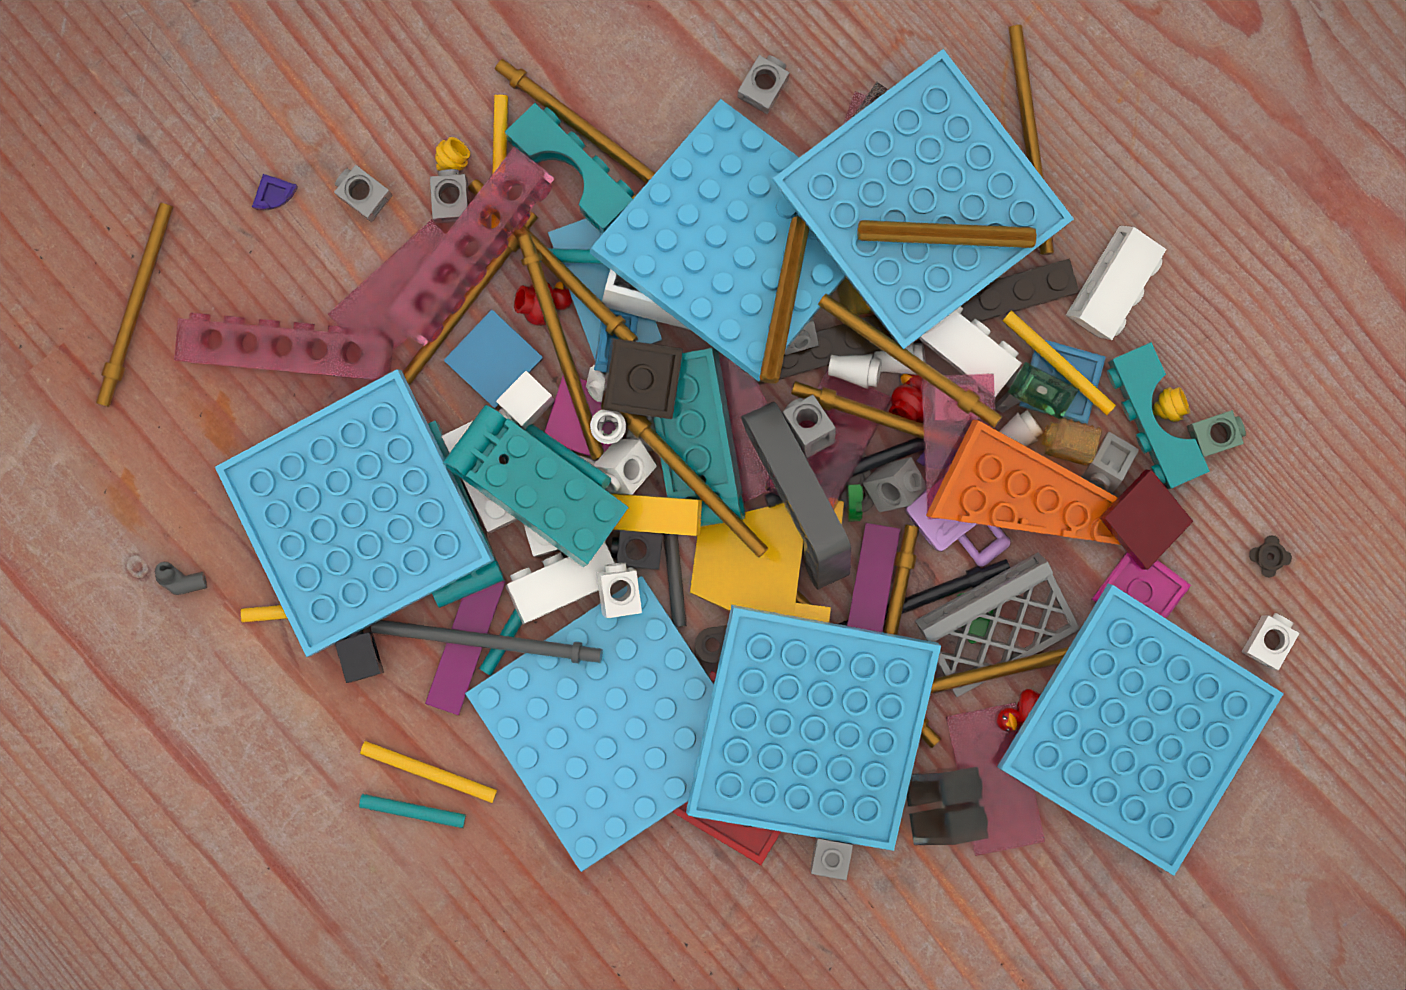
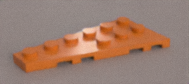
M974 419L926 516L932 518L1121 545L1099 518L1118 497L983 422Z

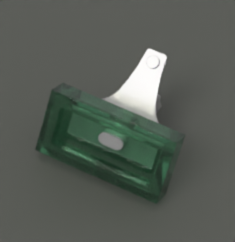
M1025 362L1019 372L1015 371L1006 385L1010 389L995 405L996 410L1003 413L1023 401L1062 420L1079 389Z

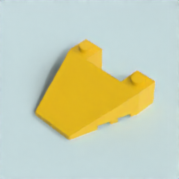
M829 500L842 524L844 502ZM784 503L771 508L764 507L745 512V518L742 521L768 547V550L759 558L725 523L702 526L700 528V535L697 536L690 588L691 594L729 612L731 605L829 622L831 607L796 603L803 539Z

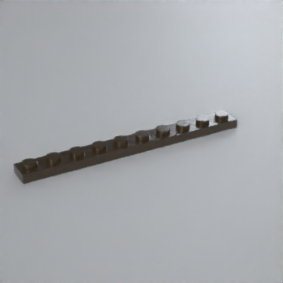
M1070 258L994 280L961 305L963 311L960 314L970 322L974 318L981 322L1008 314L1011 310L1016 312L1078 294L1079 289ZM876 315L862 318L894 340ZM846 324L816 331L819 346L788 355L784 354L779 380L829 366L831 355H866L881 351V349ZM734 363L741 390L766 384L761 380L760 382Z

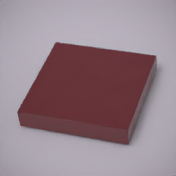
M1145 469L1099 517L1142 570H1148L1193 522L1155 473L1148 469Z

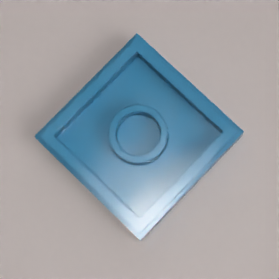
M491 310L444 361L496 409L499 406L496 402L499 397L525 371L530 373L544 358L499 315Z
M1045 340L1098 388L1106 356ZM1034 350L1028 372L1055 385L1056 388L1048 401L1039 398H1028L1019 402V407L1087 425L1093 403Z

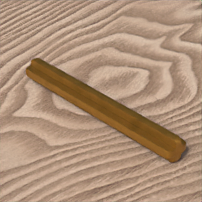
M798 216L793 217L790 223L760 372V380L770 384H777L779 382L809 233V227Z
M870 220L859 221L857 236L861 241L1022 248L1034 247L1037 236L1036 229L1031 227Z

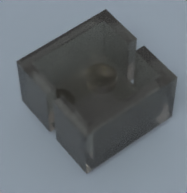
M978 767L939 768L912 773L907 792L908 806L942 802V808L909 813L914 845H956L988 838V818L984 806L979 804V799H983V783L979 776Z

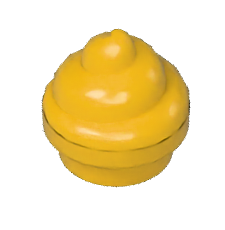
M455 137L442 140L436 147V169L438 171L447 169L463 170L468 164L467 159L470 157V151L467 146Z
M1168 387L1159 394L1158 401L1154 403L1152 411L1153 415L1159 416L1162 419L1178 422L1183 420L1184 415L1190 413L1187 398L1180 387L1176 389Z

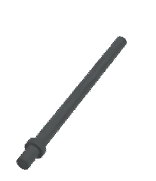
M380 620L371 626V632L376 634L571 659L572 663L578 664L581 660L601 663L603 649L586 647L582 645V642H574L573 645L386 620Z

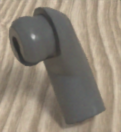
M161 562L155 568L156 581L174 595L186 594L207 588L204 572L185 576L169 562Z

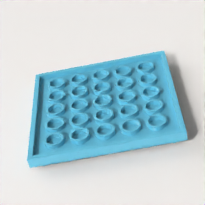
M944 49L772 178V181L807 224L811 232L892 338L903 349L1074 220ZM870 220L1031 227L1036 229L1037 236L1034 247L1022 248L861 241L858 239L857 229L859 221Z
M720 99L590 249V254L760 382V372L790 223L793 217H800L772 181V178L799 157ZM810 229L786 349L821 308L818 303L825 294L831 296L846 278Z
M400 369L394 370L215 466L306 657L315 655L336 642L363 630L495 561L452 472L443 464L445 458Z
M643 576L637 578L642 613L606 618L602 615L600 603L544 640L573 645L574 642H582V645L586 647L603 649L601 663L581 660L578 664L572 663L571 659L525 653L465 693L581 872L688 802L714 687L708 674ZM627 586L613 594L612 597L620 598L624 596L627 592Z
M1108 583L997 767L1175 876L1284 693L1119 588Z
M731 605L687 804V815L894 851L941 645L937 642Z

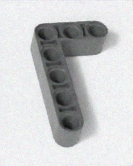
M773 401L742 415L741 419L746 433L804 541V563L813 585L819 590L849 576L851 545L847 534L778 405Z

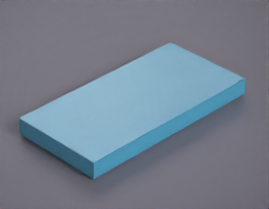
M586 218L548 232L553 248L591 249L602 235ZM563 263L602 301L610 268L604 264ZM570 291L595 359L601 320ZM638 317L636 331L638 340L636 342L655 344L662 341L656 321Z

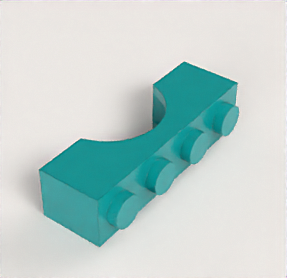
M534 103L505 131L508 142L531 165L547 160H557L574 167L584 180L583 195L578 204L580 212L603 234L633 200L634 192L621 179L616 183L607 174L610 171L609 167L598 156L595 155L591 158L583 150L585 144L574 132L570 131L566 134L558 126L561 121L548 107L542 110Z
M1152 342L1109 361L1108 378L1114 389L1120 388L1125 401L1121 402L1122 409L1129 421H1135L1140 432L1136 434L1137 442L1144 454L1149 452L1154 463L1153 466H1150V470L1155 473L1167 489H1172L1210 472L1196 439H1181L1168 434L1159 426L1153 415V392L1166 373Z

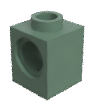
M1233 410L1187 426L1191 439H1196L1203 457L1244 444L1242 437L1246 436L1244 424L1240 416H1234ZM1214 424H1219L1226 430L1227 436L1223 443H1217L1211 438L1210 431Z

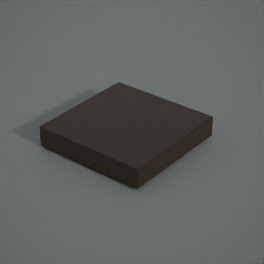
M611 338L601 409L672 419L683 349Z

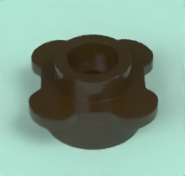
M1273 535L1267 536L1265 543L1258 548H1252L1249 552L1250 560L1257 562L1262 569V575L1268 578L1274 577L1276 570L1283 567V565H1289L1292 560L1291 553L1286 551L1279 544V538ZM1269 553H1272L1274 556L1272 560L1267 558Z

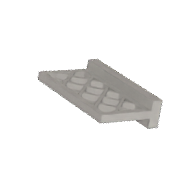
M1039 553L1032 555L915 620L926 641L936 642L948 634L959 637L954 654L940 651L938 664L945 676L955 673L958 662L972 665L974 669L992 665L984 663L989 645L1005 649L1002 660L998 662L1002 663L1034 655L1080 630L1053 576V571L1048 561ZM1046 580L1051 589L1047 602L1044 603L1030 599L1033 588ZM1055 599L1060 607L1053 605ZM1009 600L1021 602L1015 620L999 616L1002 605ZM1028 604L1044 608L1038 626L1022 622ZM1051 611L1064 614L1068 622L1067 625L1056 631L1045 628ZM978 617L990 619L985 637L968 633L971 622ZM997 622L1013 626L1008 643L991 639ZM1020 628L1036 632L1033 643L1025 648L1014 645ZM966 639L982 643L977 660L960 656ZM945 659L951 660L950 666H948ZM986 681L953 688L952 691L956 697H959Z

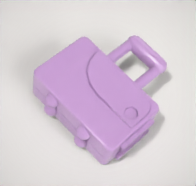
M949 464V465L947 466V468H945V472H946V473H947V471H948V469H949V467H950L951 464ZM944 475L932 486L927 487L910 506L905 507V512L914 525L919 527L921 534L936 551L945 550L958 539L974 559L976 565L983 567L1010 546V538L1005 535L1000 527L987 525L997 539L981 552H978L965 535L976 523L926 516L945 477Z

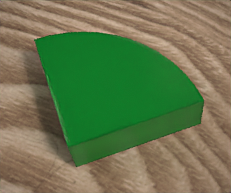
M861 484L847 485L848 522L861 521L863 517L861 502L863 501Z

